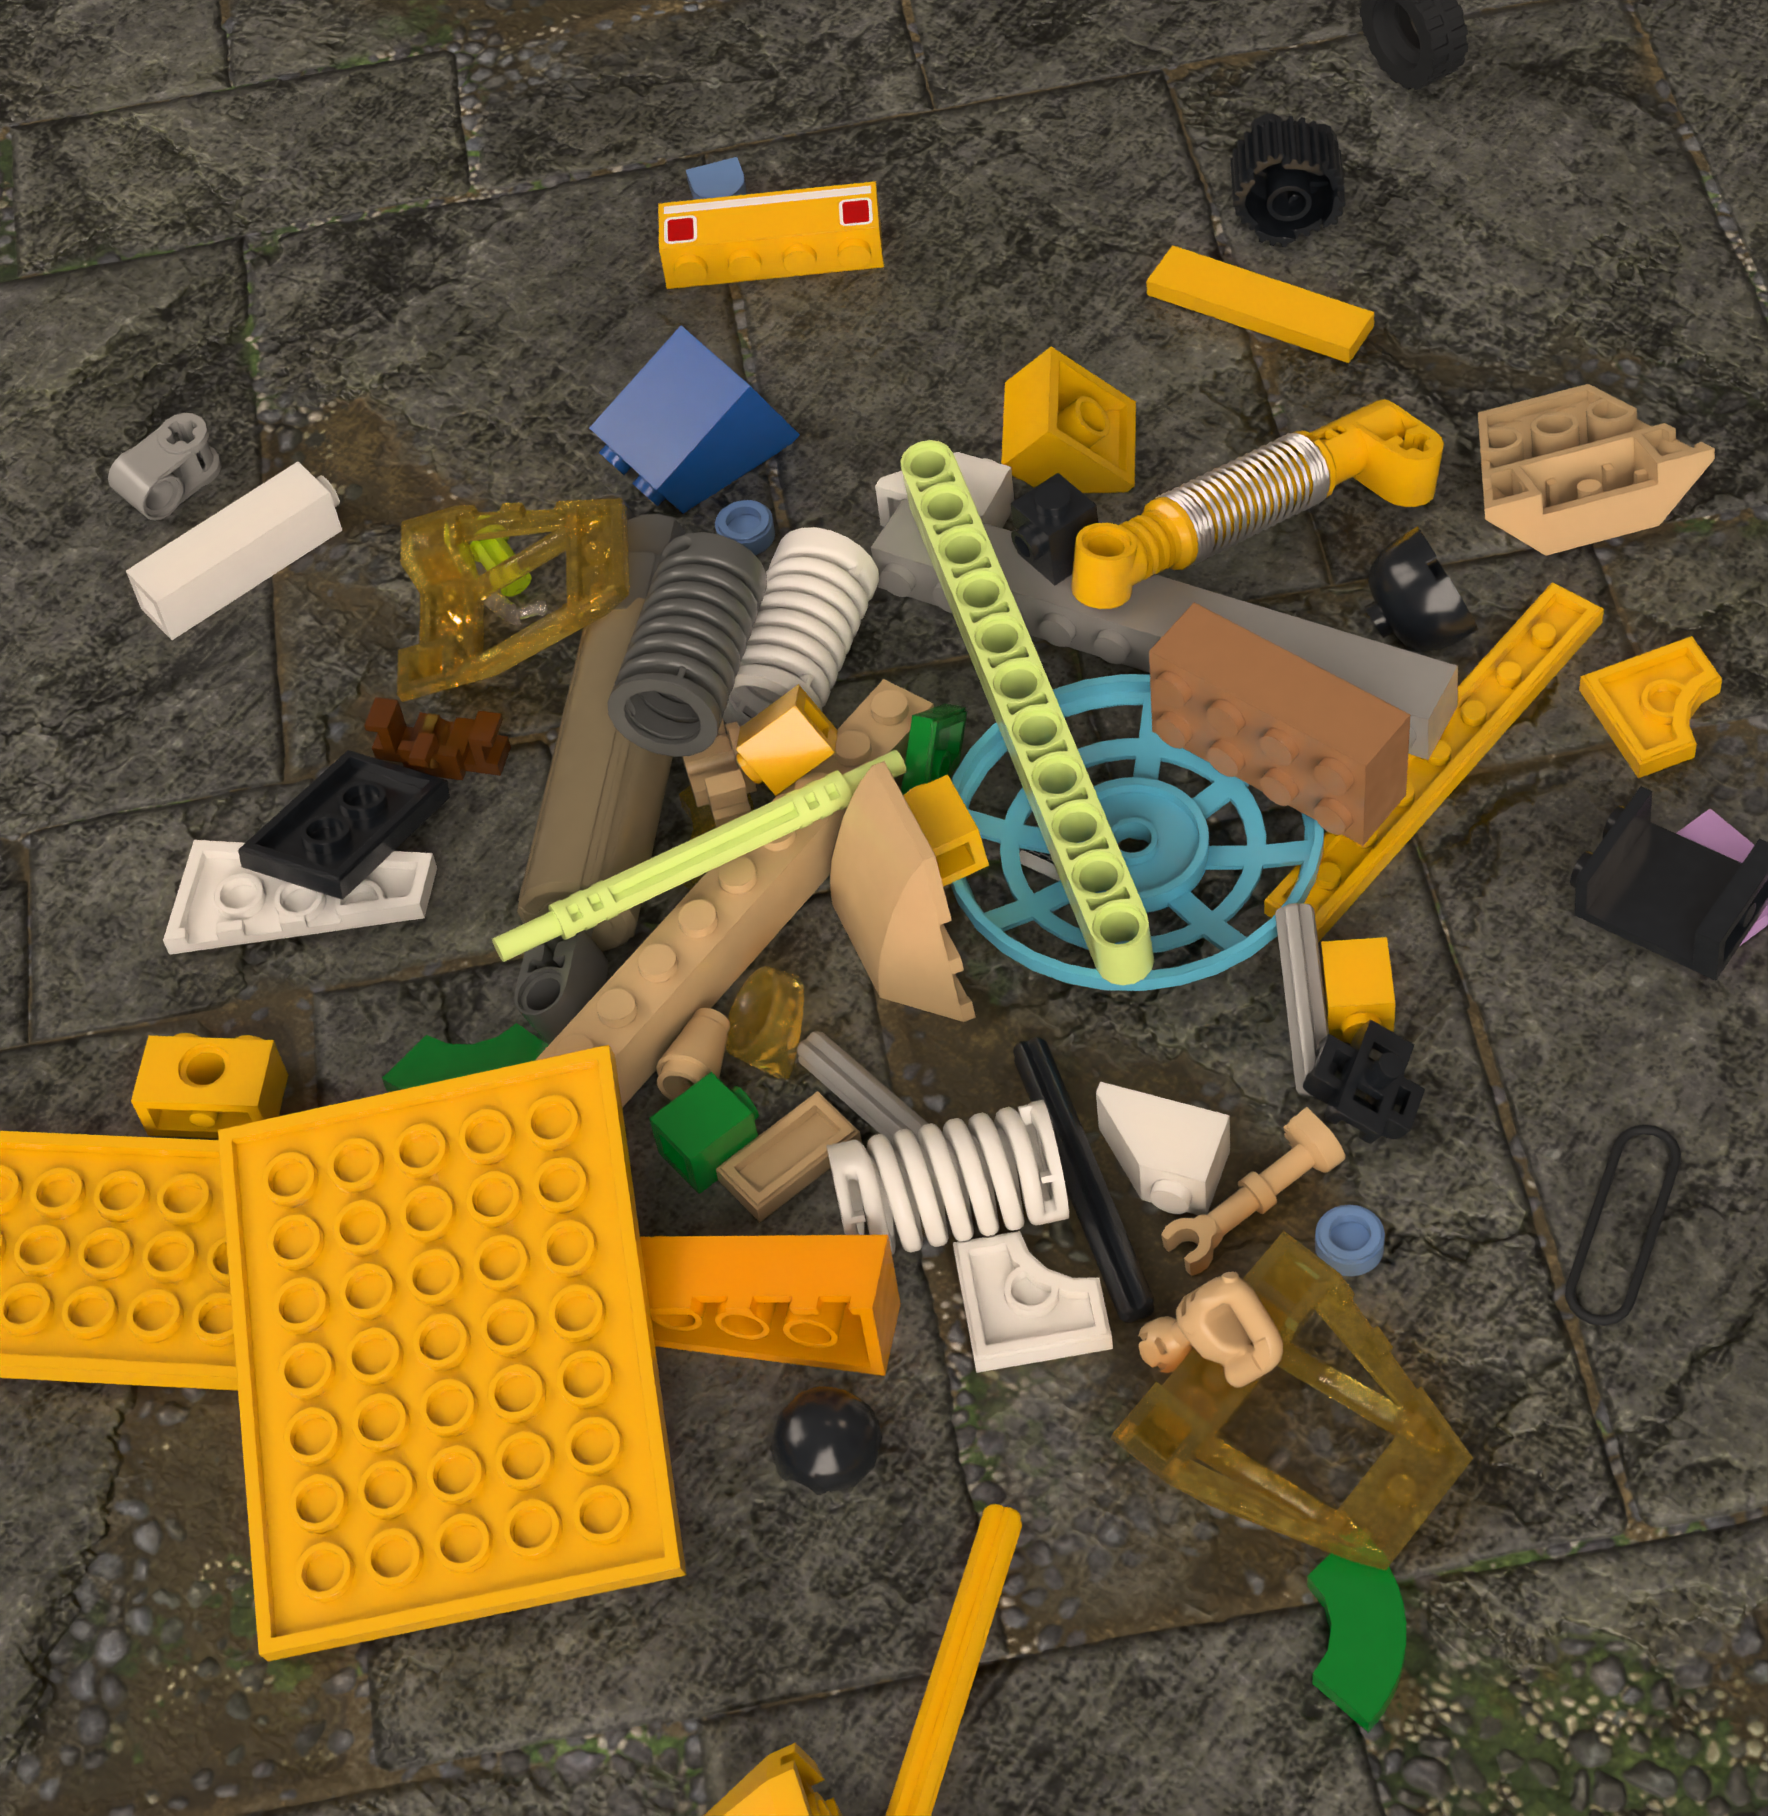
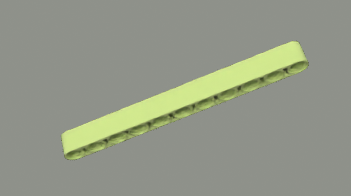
M927 440L918 442L910 446L903 453L900 462L909 507L1095 967L1101 977L1112 984H1135L1150 973L1154 964L1146 910L951 449L940 441ZM1106 890V892L1095 893V892H1097V891ZM1119 941H1129L1124 944H1115Z

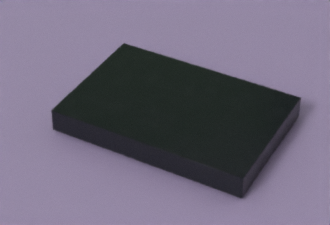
M347 750L238 849L241 867L343 900L450 798L448 781Z

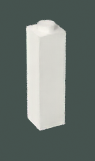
M299 462L291 465L126 570L141 609L171 640H174L341 532L342 527L335 509L340 504V500L335 489L324 476L320 475L315 478Z

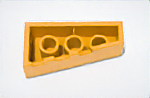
M889 1235L640 1237L656 1347L881 1376L886 1375L901 1305Z

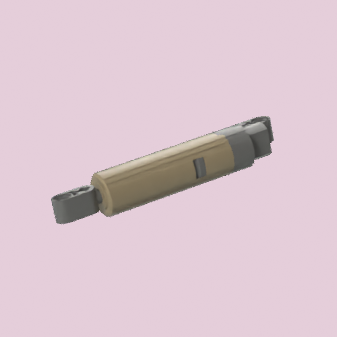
M606 493L598 496L582 510L568 560V571L591 603L585 619L518 899L517 913L523 924L548 913V905L568 898L569 895L579 890H585L596 882L604 881L651 859L673 756L653 753L626 739L613 725L608 715L607 703L663 550L674 538L686 533L675 517L661 514H646L636 517L623 497L616 493ZM641 903L619 913L618 916L608 921L604 920L598 923L597 926L591 929L583 930L567 940H564L560 935L525 952L515 992V1005L518 1011L548 1045L604 986L608 973V959L603 952L623 946L630 937H634Z

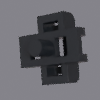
M1369 1020L1357 1031L1350 1045L1330 1034L1323 1038L1315 1052L1317 1059L1314 1067L1306 1075L1303 1083V1089L1307 1093L1328 1104L1324 1119L1333 1124H1337L1341 1120L1359 1129V1139L1368 1144H1372L1381 1136L1389 1139H1400L1410 1132L1425 1092V1088L1404 1077L1415 1044L1373 1020ZM1372 1048L1383 1054L1377 1060L1369 1057ZM1336 1070L1341 1072L1339 1079L1334 1076ZM1356 1089L1375 1098L1374 1104L1355 1095ZM1395 1104L1401 1106L1399 1113L1393 1110Z

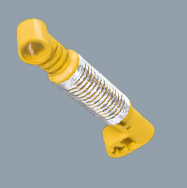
M1386 399L1376 400L1310 433L1305 430L1287 433L1277 438L1274 442L1262 445L1259 449H1254L1252 452L1246 453L1244 456L1238 457L1227 464H1223L1219 468H1214L1203 476H1198L1188 483H1183L1180 487H1175L1171 491L1158 495L1145 505L1141 515H1137L1129 521L1119 525L1113 523H1094L1085 526L1078 532L1075 541L1071 583L1072 594L1079 602L1088 607L1112 609L1122 606L1129 601L1133 586L1142 580H1146L1168 568L1183 570L1203 562L1205 559L1211 558L1213 555L1219 554L1221 551L1227 550L1229 547L1235 546L1239 542H1243L1247 538H1251L1253 535L1259 534L1261 531L1267 530L1269 527L1275 526L1277 523L1290 519L1293 515H1297L1301 511L1319 504L1333 493L1336 485L1352 477L1394 505L1403 507L1425 505L1435 495L1444 448L1442 437L1407 411Z

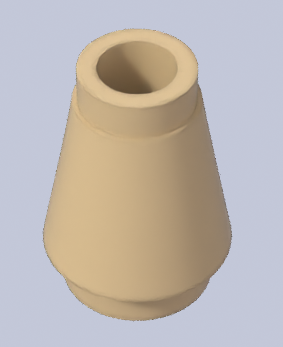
M711 1008L696 1010L693 1017L657 1062V1086L661 1093L671 1101L710 1072L718 1079L720 1078L727 1034L730 1029V1022L725 1015Z

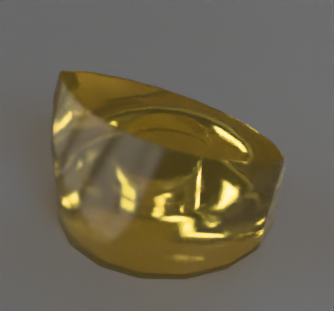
M769 966L757 969L745 981L736 995L728 1016L730 1022L726 1042L728 1053L760 1071L785 1080H789L794 1067L803 1021L804 987L799 976Z

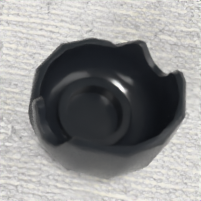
M815 1386L798 1393L779 1413L770 1446L778 1474L784 1481L794 1480L808 1487L817 1495L828 1491L833 1492L855 1487L875 1467L882 1441L879 1420L875 1417V1412L868 1404L845 1389L833 1386Z

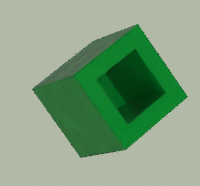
M712 1072L649 1118L658 1153L698 1194L718 1181L716 1168L758 1137L755 1120L759 1118V1113L752 1100L738 1086H734L729 1090Z

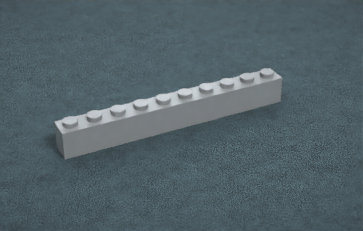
M903 499L871 546L872 558L879 573L878 588L885 589L899 597L907 596L939 606L943 610L952 613L910 510L909 502L907 499ZM983 523L1029 635L1044 639L1055 646L1070 647L1101 657L1112 664H1124L1150 673L1149 650L1195 602L1410 714L1408 753L1429 760L1457 708V665L1156 574L1134 585L1129 601L1122 606L1112 609L1088 607L1079 602L1072 594V575L1054 586L1017 553L1011 538L1013 531Z

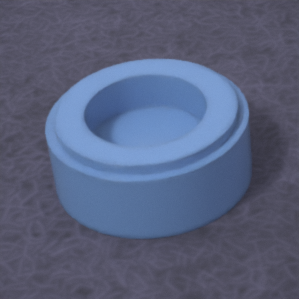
M741 500L733 502L724 507L718 513L715 520L716 534L739 542L751 550L754 555L765 551L772 544L775 537L772 513L768 507L757 501Z
M1341 1205L1327 1211L1318 1221L1315 1231L1316 1254L1323 1266L1331 1272L1342 1276H1359L1374 1269L1382 1259L1385 1241L1384 1227L1380 1219L1370 1210L1357 1205Z

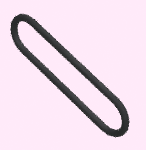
M1644 1124L1630 1127L1618 1136L1612 1147L1565 1290V1298L1569 1309L1579 1319L1589 1324L1606 1326L1618 1323L1629 1315L1635 1305L1681 1163V1150L1677 1140L1662 1128ZM1643 1134L1653 1135L1662 1139L1668 1145L1671 1159L1625 1301L1621 1308L1612 1314H1592L1584 1310L1578 1303L1576 1287L1623 1147L1634 1136Z

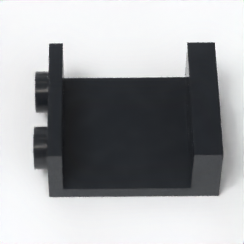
M1640 786L1626 807L1618 805L1612 811L1603 830V840L1594 852L1587 850L1578 859L1570 878V885L1575 887L1574 915L1716 981L1768 905V842L1759 838L1743 863L1651 823L1652 791Z

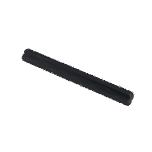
M1034 1037L1029 1041H1020L1013 1049L1015 1065L1030 1101L1044 1100L1058 1147L1067 1192L1119 1319L1126 1323H1132L1138 1319L1147 1318L1154 1312V1297L1047 1041L1040 1037Z

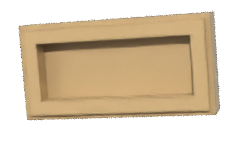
M817 1091L716 1168L718 1181L761 1222L831 1168L827 1145L850 1140H858L862 1143L860 1131Z

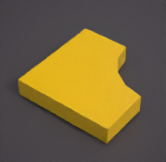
M1693 636L1583 675L1580 677L1579 691L1637 778H1641L1695 758L1697 743L1689 726L1690 719L1702 703L1720 693L1722 678Z

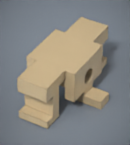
M723 718L718 734L710 747L703 752L691 756H682L697 807L710 805L716 828L751 812L747 794L757 791L756 784L745 774L736 758L738 753L736 746L741 726H738L737 721L724 725Z

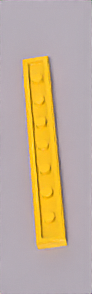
M1552 582L1458 686L1457 708L1429 760L1408 753L1406 796L1368 841L1362 846L1344 835H1335L1328 831L1324 834L1323 855L1317 878L1304 904H1310L1314 908L1318 942L1603 623L1604 608ZM1296 865L1264 900V914L1272 918L1277 909L1281 908L1286 902L1297 882L1301 865Z

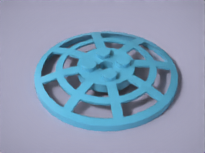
M1120 674L1091 678L1053 689L1064 718L1093 709L1121 705H1143L1139 738L1101 741L1078 748L1085 768L1105 762L1136 759L1133 777L1106 781L1094 786V789L1117 844L1127 838L1145 840L1149 843L1148 847L1140 852L1129 853L1120 850L1146 913L1169 907L1188 924V926L1176 931L1151 936L1153 953L1169 951L1188 945L1203 937L1221 950V952L1213 956L1179 967L1151 970L1144 979L1135 984H1112L1103 979L1096 968L1091 969L1069 965L1039 954L1004 933V931L1034 920L1044 930L1063 941L1089 950L1080 928L1067 923L1052 913L1070 903L1061 880L1033 893L1023 874L1019 856L1020 848L1050 854L1040 828L1025 825L1032 809L1024 789L1022 788L1018 792L1007 811L1005 820L969 809L972 797L987 772L1008 751L997 722L969 749L953 775L952 783L977 825L981 838L1000 843L1003 875L1012 896L1016 900L984 913L975 900L967 878L964 877L950 884L959 906L974 927L1002 953L1032 971L1068 984L1100 990L1147 991L1182 986L1227 970L1250 958L1278 936L1275 915L1248 937L1227 923L1249 900L1260 880L1262 870L1265 868L1301 865L1297 882L1288 899L1281 907L1292 903L1300 904L1305 902L1316 881L1323 855L1324 828L1316 820L1301 813L1305 827L1303 841L1266 844V830L1262 813L1253 794L1247 788L1250 784L1235 776L1228 777L1221 774L1209 762L1183 748L1171 747L1156 733L1152 732L1150 674ZM1161 762L1189 769L1206 778L1212 784L1191 798L1177 787L1158 780ZM1231 801L1243 822L1247 846H1209V831L1206 819ZM1206 870H1242V874L1233 890L1214 910H1210L1191 893L1202 879ZM1106 890L1097 891V892H1095V893L1106 892ZM1119 941L1115 944H1124L1129 941Z

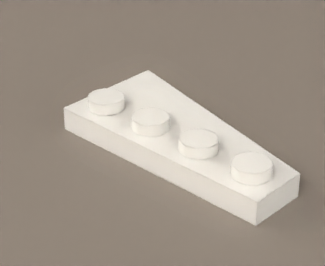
M194 840L163 942L169 955L423 919L425 918L437 865L433 853L394 851L350 894L341 900L241 867L238 849L245 843Z

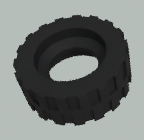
M1361 0V7L1359 8L1360 17L1362 18L1364 36H1366L1369 43L1368 47L1372 55L1376 57L1383 72L1386 71L1390 79L1395 83H1400L1403 88L1408 90L1411 88L1418 90L1457 71L1458 67L1463 65L1465 53L1468 52L1467 24L1464 22L1463 10L1457 0ZM1409 16L1411 17V19H1412V21H1413V23H1414V25H1415V27H1416L1417 33L1415 32V30H1414V28H1413V26H1412V24H1411V21H1410Z

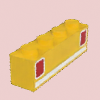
M876 181L658 203L659 252L667 289L884 267Z

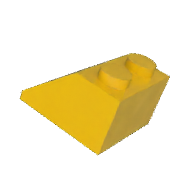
M1052 346L1005 382L1001 464L1011 467L1012 476L1023 480L1035 488L1056 473H1059L1082 493H1124L1135 487L1136 401Z

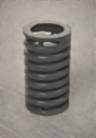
M707 532L687 533L674 538L665 546L607 703L608 715L615 728L626 739L637 746L656 754L677 757L691 756L703 752L713 744L729 701V695L734 687L735 678L741 666L740 662L745 654L746 645L752 633V627L756 621L767 589L765 569L761 561L751 550L735 540Z

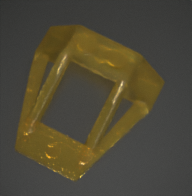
M616 498L557 501L554 509L526 510L522 503H502L499 512H478L475 505H455L402 521L400 564L420 593L419 644L398 650L397 695L400 700L405 702L496 676L609 614L630 595L627 508L623 500ZM552 532L490 570L478 575L469 541ZM566 551L567 603L484 652V599Z
M1283 1231L1243 1278L1256 1292L1281 1336L1283 1354L1281 1361L1276 1366L1396 1436L1338 1510L1331 1508L1216 1437L1268 1373L1244 1387L1235 1388L1226 1381L1224 1367L1220 1363L1202 1358L1194 1348L1163 1385L1156 1381L1113 1432L1111 1439L1167 1484L1211 1507L1347 1560L1387 1570L1464 1472L1473 1457L1422 1386L1416 1389L1391 1354L1393 1346L1378 1326L1373 1328L1352 1300L1355 1293L1342 1275ZM1315 1310L1392 1401L1293 1343ZM1199 1459L1200 1461L1204 1462L1205 1464L1212 1467L1221 1474L1195 1462V1460Z

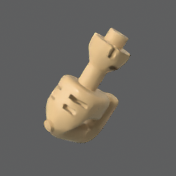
M1226 1272L1222 1276L1215 1277L1183 1297L1176 1309L1177 1319L1165 1316L1149 1321L1140 1329L1138 1335L1143 1340L1138 1344L1142 1359L1152 1368L1158 1365L1159 1372L1170 1373L1176 1371L1189 1359L1193 1347L1202 1358L1220 1363L1224 1367L1226 1381L1235 1388L1244 1387L1270 1372L1281 1361L1283 1354V1343L1276 1325L1249 1283L1241 1279L1237 1272Z

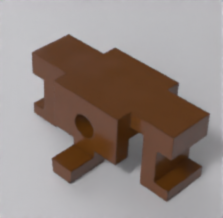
M375 697L364 724L366 731L378 732L372 746L376 759L402 762L406 768L440 778L463 781L466 771L501 776L511 750L508 736L497 735L503 721L501 713L478 711L475 719L456 717L455 721L449 722L442 719L440 715L419 712L414 727H407L398 700Z

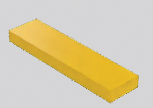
M1173 245L1146 281L1148 296L1346 363L1351 362L1374 327V312Z

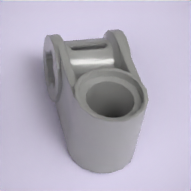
M181 413L165 420L157 430L132 449L122 453L114 461L109 470V486L147 519L156 521L171 515L182 502L203 486L211 483L219 475L222 468L219 454L207 442L209 431L202 417L193 413ZM175 433H177L180 438V441L176 442L175 440ZM203 459L205 464L204 468H201L199 460Z

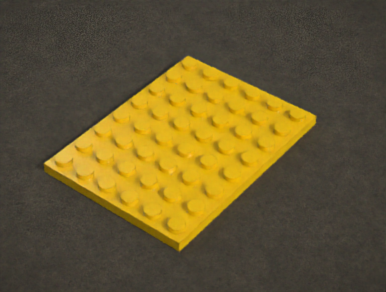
M609 1045L218 1130L258 1651L261 1657L269 1662L686 1576L616 1058Z

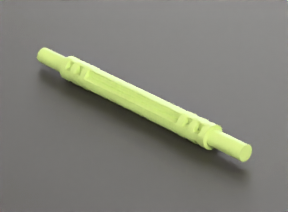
M893 750L844 774H841L838 770L833 771L824 778L814 780L804 787L786 793L785 796L604 881L596 882L585 890H579L569 895L568 898L548 905V913L492 938L495 949L501 960L505 962L560 935L564 940L574 937L577 933L591 929L604 920L608 921L623 911L799 828L803 829L816 820L832 815L835 811L847 808L860 781L872 765L885 761L893 778H896L906 773L904 760L897 750Z

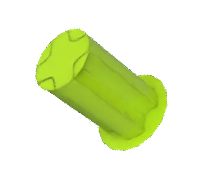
M499 527L490 528L479 534L472 541L468 549V556L472 561L482 563L504 596L518 595L529 586L532 579L531 574L508 545V532Z

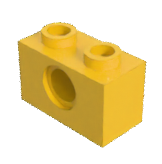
M179 1033L174 1036L148 1035L131 1102L148 1136L218 1139L219 1129L278 1117L288 1080V1073L274 1040H264L251 1035H243L235 1039L205 1038L191 1033Z

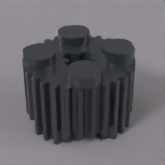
M1267 113L1254 119L1251 123V132L1246 131L1244 133V140L1239 139L1237 141V148H1233V157L1230 158L1233 207H1235L1236 215L1241 216L1242 224L1248 223V228L1251 231L1255 229L1259 242L1263 243L1269 240L1270 246H1274L1279 242L1282 247H1286L1288 243L1296 241L1301 233L1309 236L1312 229L1317 232L1320 231L1321 224L1323 228L1328 227L1330 224L1336 225L1338 223V216H1342L1343 207L1345 206V188L1341 150H1339L1337 135L1331 126L1317 124L1314 120L1308 124L1304 117L1294 121L1293 116H1289L1287 121H1283L1281 117L1273 113Z

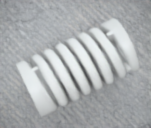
M816 527L799 528L790 531L781 539L769 569L766 571L767 589L756 621L752 627V633L747 642L746 651L740 662L741 666L724 711L723 720L727 724L737 721L738 726L744 725L751 720L750 717H755L798 684L822 711V707L826 705L829 698L830 690L836 682L838 672L843 666L846 654H848L851 648L853 638L858 632L861 619L865 616L868 601L872 599L879 583L878 568L872 557L860 545L839 533Z
M1044 1100L1019 1106V1113L1011 1107L1002 1108L996 1113L994 1122L988 1114L983 1112L974 1114L969 1119L968 1127L962 1119H950L944 1124L943 1134L939 1127L933 1123L923 1125L918 1131L917 1138L909 1129L898 1130L893 1135L892 1145L888 1138L882 1134L874 1135L868 1140L867 1150L858 1140L827 1145L845 1235H866L865 1222L867 1221L869 1235H889L893 1255L896 1247L895 1222L903 1249L907 1252L919 1251L923 1246L922 1220L929 1244L934 1247L943 1246L949 1239L945 1214L946 1208L955 1239L961 1242L967 1241L974 1234L970 1200L980 1233L985 1236L995 1235L999 1230V1221L994 1189L1005 1227L1012 1231L1018 1230L1025 1223L1019 1179L1027 1217L1031 1224L1037 1226L1069 1219L1068 1198L1052 1123Z

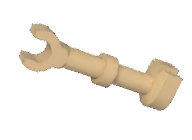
M1308 1107L1290 1119V1122L1284 1126V1131L1286 1132L1284 1136L1292 1147L1290 1151L1260 1174L1254 1171L1248 1173L1238 1181L1239 1190L1208 1214H1201L1195 1218H1180L1172 1221L1165 1227L1161 1236L1163 1247L1168 1252L1186 1241L1194 1242L1198 1245L1195 1250L1184 1257L1186 1271L1191 1276L1200 1274L1209 1267L1213 1260V1251L1220 1244L1224 1235L1255 1211L1264 1214L1277 1204L1276 1195L1313 1167L1323 1173H1328L1345 1160L1344 1150L1335 1135Z

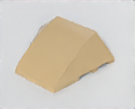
M1590 384L1478 412L1485 520L1545 556L1660 526L1715 459V448L1703 442L1695 444L1693 448L1677 440L1676 428L1666 423L1650 426L1637 419V408Z
M885 761L871 766L860 781L842 819L831 862L830 892L832 905L880 998L966 1022L976 1018L972 1001L966 995L956 976V973L963 971L964 968L961 956L944 926V923L952 920L936 856Z

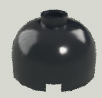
M1418 526L1394 540L1380 552L1371 566L1368 580L1371 594L1375 601L1365 606V609L1382 638L1394 632L1396 637L1406 647L1424 652L1444 649L1462 641L1479 630L1459 592L1437 560L1435 552Z

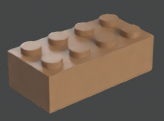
M1195 602L1149 650L1152 732L1156 733L1171 747L1183 748L1209 762L1221 774L1239 778L1263 791L1276 804L1288 805L1316 820L1326 831L1335 835H1344L1362 846L1406 796L1411 715Z

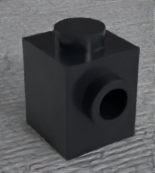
M1056 473L1010 503L1014 526L1011 538L1017 553L1054 586L1072 575L1075 541L1078 532L1085 526L1098 523L1097 505L1062 475Z

